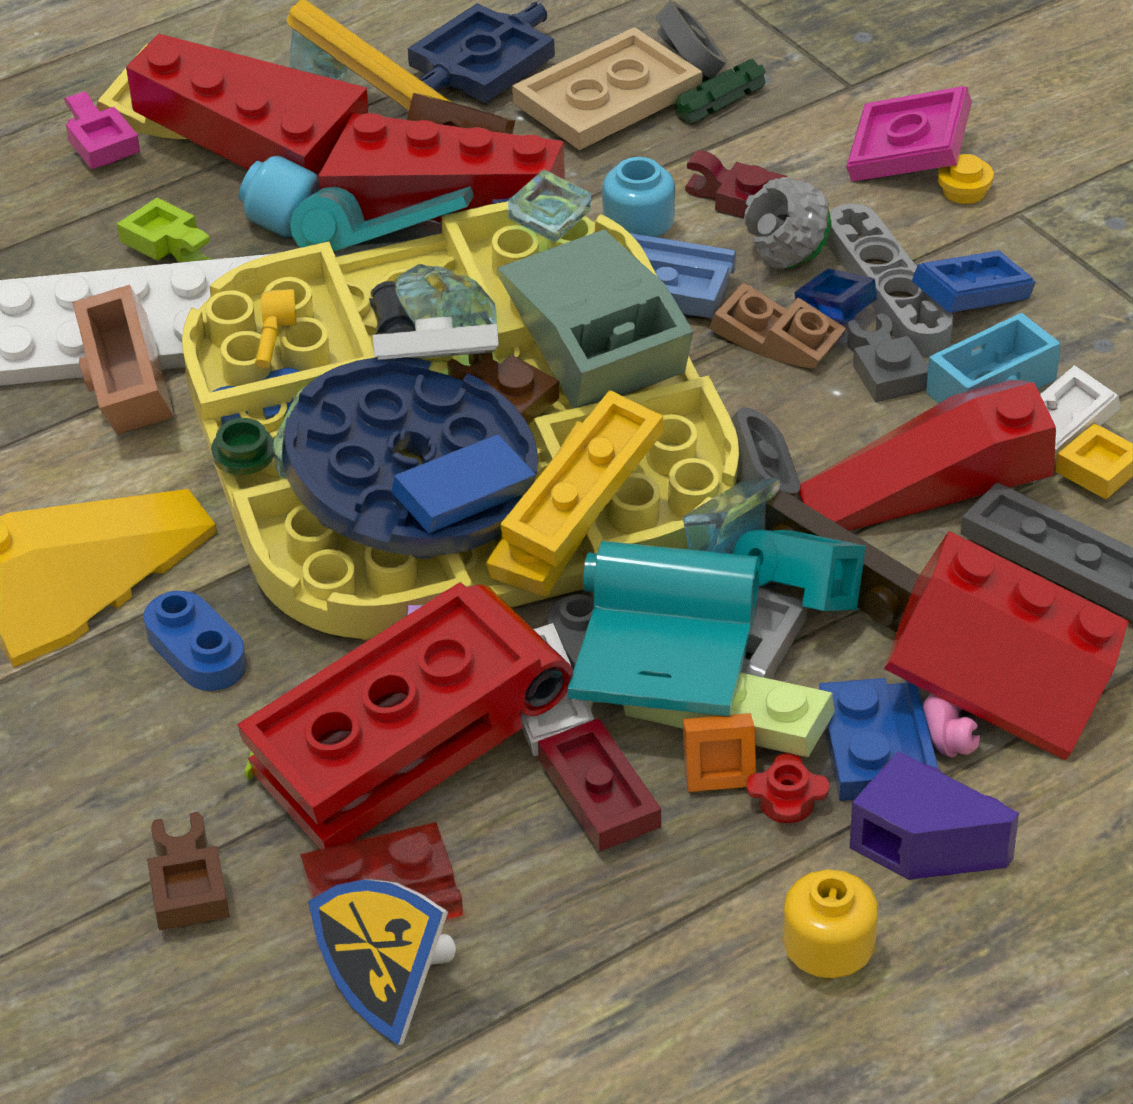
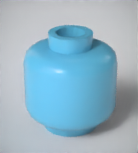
M273 156L264 163L256 161L250 167L240 186L238 199L244 203V213L250 222L281 237L288 238L292 237L290 221L293 211L299 203L319 191V181L314 172L284 157Z
M632 157L623 160L605 175L602 185L603 215L615 221L629 233L651 237L662 236L672 227L675 217V183L671 173L656 161L646 157Z

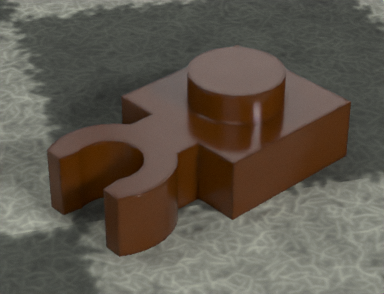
M492 352L469 354L470 366L463 365L454 359L447 362L449 376L463 381L468 373L484 381L505 396L520 412L527 424H530L534 418H537L559 399V380L513 354L501 364L493 360Z
M199 812L190 813L191 829L187 834L179 837L166 834L162 819H156L152 823V838L158 857L148 858L147 862L159 931L230 917L217 846L207 847L205 824Z

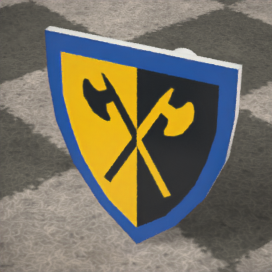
M364 879L335 885L308 901L316 940L330 975L350 1006L391 1041L397 1045H403L430 965L449 963L455 956L456 947L453 939L447 934H441L448 911L424 895L396 882Z

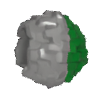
M789 177L775 178L763 185V188L755 195H749L746 201L748 208L745 210L744 221L748 228V233L756 235L754 244L758 249V253H760L761 259H763V264L776 269L795 268L799 264L813 260L820 254L821 248L827 245V238L832 228L828 199L824 196L823 192L809 182L805 183L804 180L796 181Z

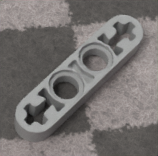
M853 203L842 204L833 208L830 211L832 228L827 238L828 247L877 314L884 313L891 319L893 323V336L899 338L909 335L920 354L924 357L932 356L950 347L953 327L952 313H948L912 282L917 266L876 212L862 204ZM877 259L884 260L889 263L876 265L868 264L864 261ZM905 292L914 296L898 298L890 296L888 293ZM920 317V323L916 324L917 318Z

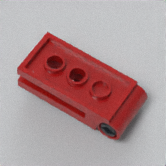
M459 582L237 724L242 742L254 754L248 758L253 775L327 857H330L521 730L523 725L520 711L526 716H538L555 707L568 692L573 669L555 649L490 587L477 584L467 588L462 582Z

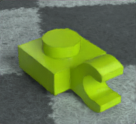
M155 198L116 223L121 243L157 261L169 254H172L178 263L213 260L202 254L199 250L210 242V237L203 230L197 228L195 216L159 198Z

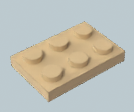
M633 27L513 85V104L578 150H581L669 105L675 104V100L680 94L692 88L696 89L698 85L702 84V71Z

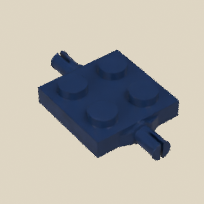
M536 1L518 14L514 13L511 15L495 12L476 3L407 48L409 66L425 73L419 79L437 92L444 87L448 88L451 86L487 103L555 57L554 38L534 29V27L547 20V11L541 3L538 5Z

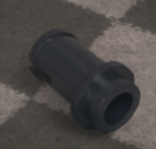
M385 281L376 285L370 293L373 298H369L370 306L377 320L375 335L416 331L415 320H419V318L411 311L405 287L395 281Z

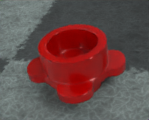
M781 754L775 758L774 764L763 773H753L747 778L746 790L751 797L760 798L761 810L768 818L780 823H796L806 819L812 813L815 800H823L828 796L829 782L824 776L813 775L802 764L799 756Z

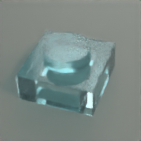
M545 169L508 200L509 219L555 243L591 211V193Z

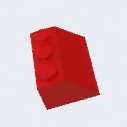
M948 531L916 579L884 670L1066 760L1072 753L1116 667L1129 621Z

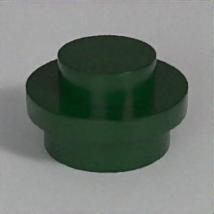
M236 418L224 423L218 429L211 446L215 465L220 470L233 475H250L259 472L272 462L275 455L272 436L266 431L263 424L251 418Z

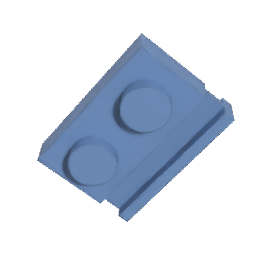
M630 233L642 247L657 277L667 286L681 312L687 316L713 318L729 285V276L735 271L736 250Z

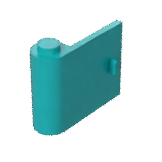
M335 186L326 187L299 203L293 211L290 221L291 233L297 245L301 248L330 242L334 252L441 215L451 214L453 211L467 207L474 198L471 186L365 221L360 205L350 192Z
M602 541L598 553L588 552L585 560L583 587L584 591L594 592V609L574 667L573 676L568 686V699L730 716L757 608L760 585V557Z

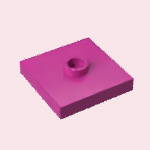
M967 86L864 104L846 165L851 181L855 182L957 165L972 104Z

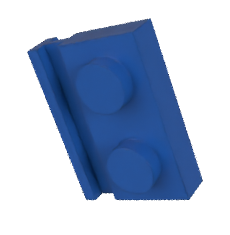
M886 678L819 683V690L832 692L835 713L824 731L839 801L855 800L898 751L923 764L931 765L938 769L918 686L906 680L905 683L887 684Z

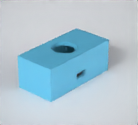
M1021 312L929 356L926 394L939 404L953 395L1008 380L1034 382L1037 389L1055 381L1057 378L1061 343Z

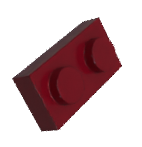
M599 718L538 741V760L599 852L662 827L660 806Z

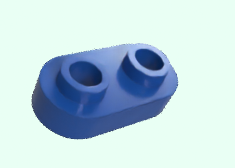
M170 591L157 596L146 606L143 618L149 644L189 685L206 691L221 690L232 686L244 675L246 657L242 638L200 596L188 591Z

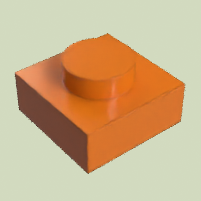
M751 713L683 719L685 780L688 792L746 787L747 778L751 774L756 773L755 726Z

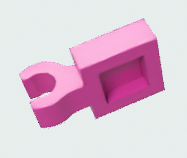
M85 91L64 98L65 104L74 116L66 124L68 141L91 170L103 165L112 164L119 159L140 152L138 134L115 107L99 111Z

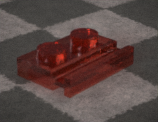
M437 822L300 854L303 874L311 899L335 885L372 879L396 882L424 895L448 911L446 919L463 915L462 895L460 890L457 889L454 872Z

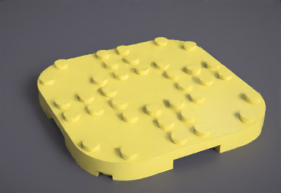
M543 199L514 200L443 215L442 233L344 256L335 257L330 242L264 256L230 270L209 285L210 297L199 310L191 307L183 328L182 347L187 385L211 456V446L218 429L222 426L221 417L239 413L241 418L257 420L263 424L274 440V458L266 468L250 475H233L220 470L215 465L257 583L274 605L296 621L328 634L368 641L406 617L408 605H425L459 582H462L467 588L477 584L486 585L512 608L584 589L583 574L586 556L588 552L598 553L602 541L700 550L715 537L725 524L735 500L739 459L738 438L732 420L710 377H699L689 356L685 373L623 396L663 415L664 433L599 513L547 598L490 578L486 562L502 539V535L480 547L454 554L438 555L430 559H419L411 555L386 552L368 547L339 534L333 529L323 526L296 496L284 471L282 442L286 424V403L291 402L292 398L294 401H299L300 392L325 372L350 362L375 358L373 335H375L377 320L370 306L369 298H373L370 293L376 285L385 281H395L402 284L407 291V299L411 311L419 319L452 317L453 328L497 324L499 346L495 352H492L493 360L501 364L513 354L556 379L497 275V267L605 229L656 275L642 247L628 231L602 214L594 222L582 214L570 213V203ZM293 289L297 325L277 326L278 336L270 367L266 369L259 368L255 365L263 326L261 295L266 291ZM469 355L423 359L432 361L430 370L448 375L447 362L451 359L470 366ZM288 367L299 370V372L263 380L269 375L270 371ZM559 384V399L528 424L535 439L538 452V468L535 481L553 460L576 422L583 423L598 403L573 409ZM224 386H236V387L227 388V389H223V390H219V391L212 392V391H214L215 389L220 388V387H224ZM281 404L279 413L265 420L263 408ZM405 449L394 452H398L408 458H416L419 464H422L424 458L413 455Z

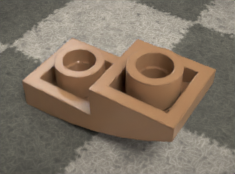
M744 282L715 312L709 326L710 330L725 339L761 356L808 368H816L844 336L847 329L800 298H797L788 309H785Z

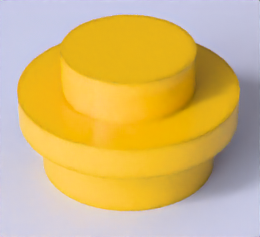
M961 154L958 157L957 165L939 167L938 183L942 187L944 196L956 203L971 204L982 200L987 190L993 184L994 172L992 167L975 155Z

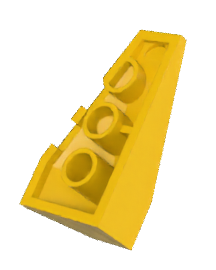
M189 489L9 512L1 515V650L14 668L73 643L89 631L87 622L109 604L118 609L132 598L131 588L150 573H165L217 533L215 522Z

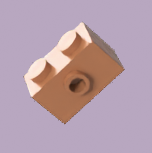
M130 284L72 302L86 356L79 358L81 372L90 392L95 391L99 409L116 434L119 435L174 418L148 316Z

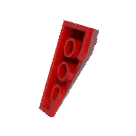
M1008 380L959 393L801 483L797 495L801 502L850 531L981 496L997 482L1010 488L1054 476L1056 425L1034 382Z

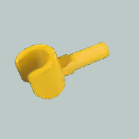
M293 289L266 291L261 295L263 326L255 365L259 368L266 369L270 367L278 336L277 326L297 325Z

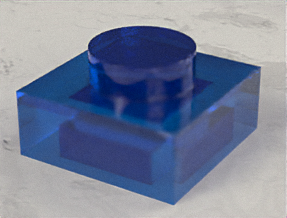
M829 268L794 292L795 300L800 298L839 324L851 321L855 315L877 300L875 278Z

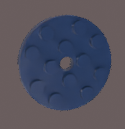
M368 358L333 368L314 379L300 392L298 403L292 410L289 418L287 417L282 442V461L287 480L302 504L323 526L333 529L339 534L368 547L386 552L411 555L419 559H430L438 555L468 551L491 542L502 535L500 524L524 494L428 533L391 490L394 475L419 466V461L416 458H408L398 452H394L405 449L413 455L424 457L422 464L497 434L537 474L538 452L533 434L523 416L505 396L484 381L468 373L462 381L452 376L430 370L432 361L418 358L382 360Z

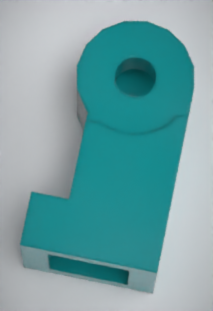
M750 530L744 533L736 542L733 554L760 557L759 586L792 585L805 588L802 606L822 611L857 610L866 550L865 545L791 530Z

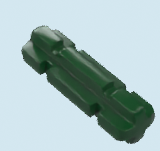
M748 59L736 65L733 69H728L703 82L696 89L692 88L680 94L675 100L678 108L676 110L677 116L683 118L688 124H694L706 118L709 114H713L742 99L746 94L748 95L761 89L766 83L764 77L766 73L763 65H758L754 59Z

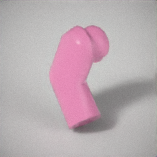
M931 693L925 699L923 709L933 747L942 755L954 758L958 753L963 755L973 753L979 745L980 736L971 734L978 725L971 718H959V712L962 708Z

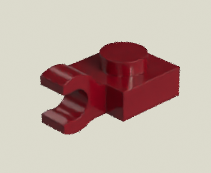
M699 150L695 151L687 162V169L698 171L704 176L693 174L685 186V191L699 198H714L715 210L744 218L745 210L748 208L746 201L749 195H755L769 180L787 176L768 171L760 166L747 165L736 162L731 170H727L715 155Z

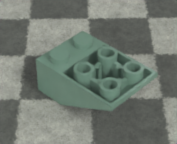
M605 229L497 267V275L554 376L559 380V384L573 409L600 402L609 390L624 396L685 373L693 336L692 328L667 286Z

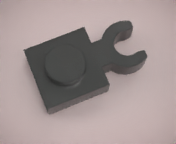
M884 313L877 314L876 331L872 332L862 330L856 320L848 321L847 344L850 350L854 352L853 367L875 402L926 391L928 364L909 335L892 339L893 323Z

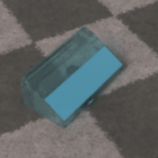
M779 478L741 481L684 515L683 522L689 549L733 554L736 542L744 533L750 530H765V504L777 495L780 487Z

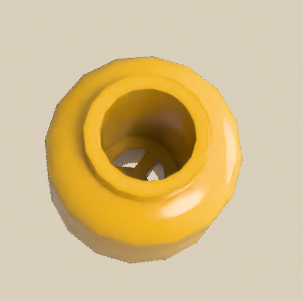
M825 869L810 872L796 880L785 896L783 910L782 941L788 958L800 970L816 977H844L852 975L865 967L874 954L879 906L873 890L861 878L839 870Z

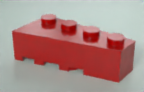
M159 33L126 66L134 112L247 170L256 161L264 163L270 157L281 156L314 172L318 177L352 113H368L367 87Z
M352 113L318 176L319 190L334 186L346 189L356 198L365 221L469 186L472 188L474 198L467 207L453 211L451 214L514 200L543 199L563 202L565 197L564 141L544 139L537 135L522 136L492 132L479 127L462 128L440 125L427 120L410 121L388 118L375 113ZM443 215L430 220L441 223Z

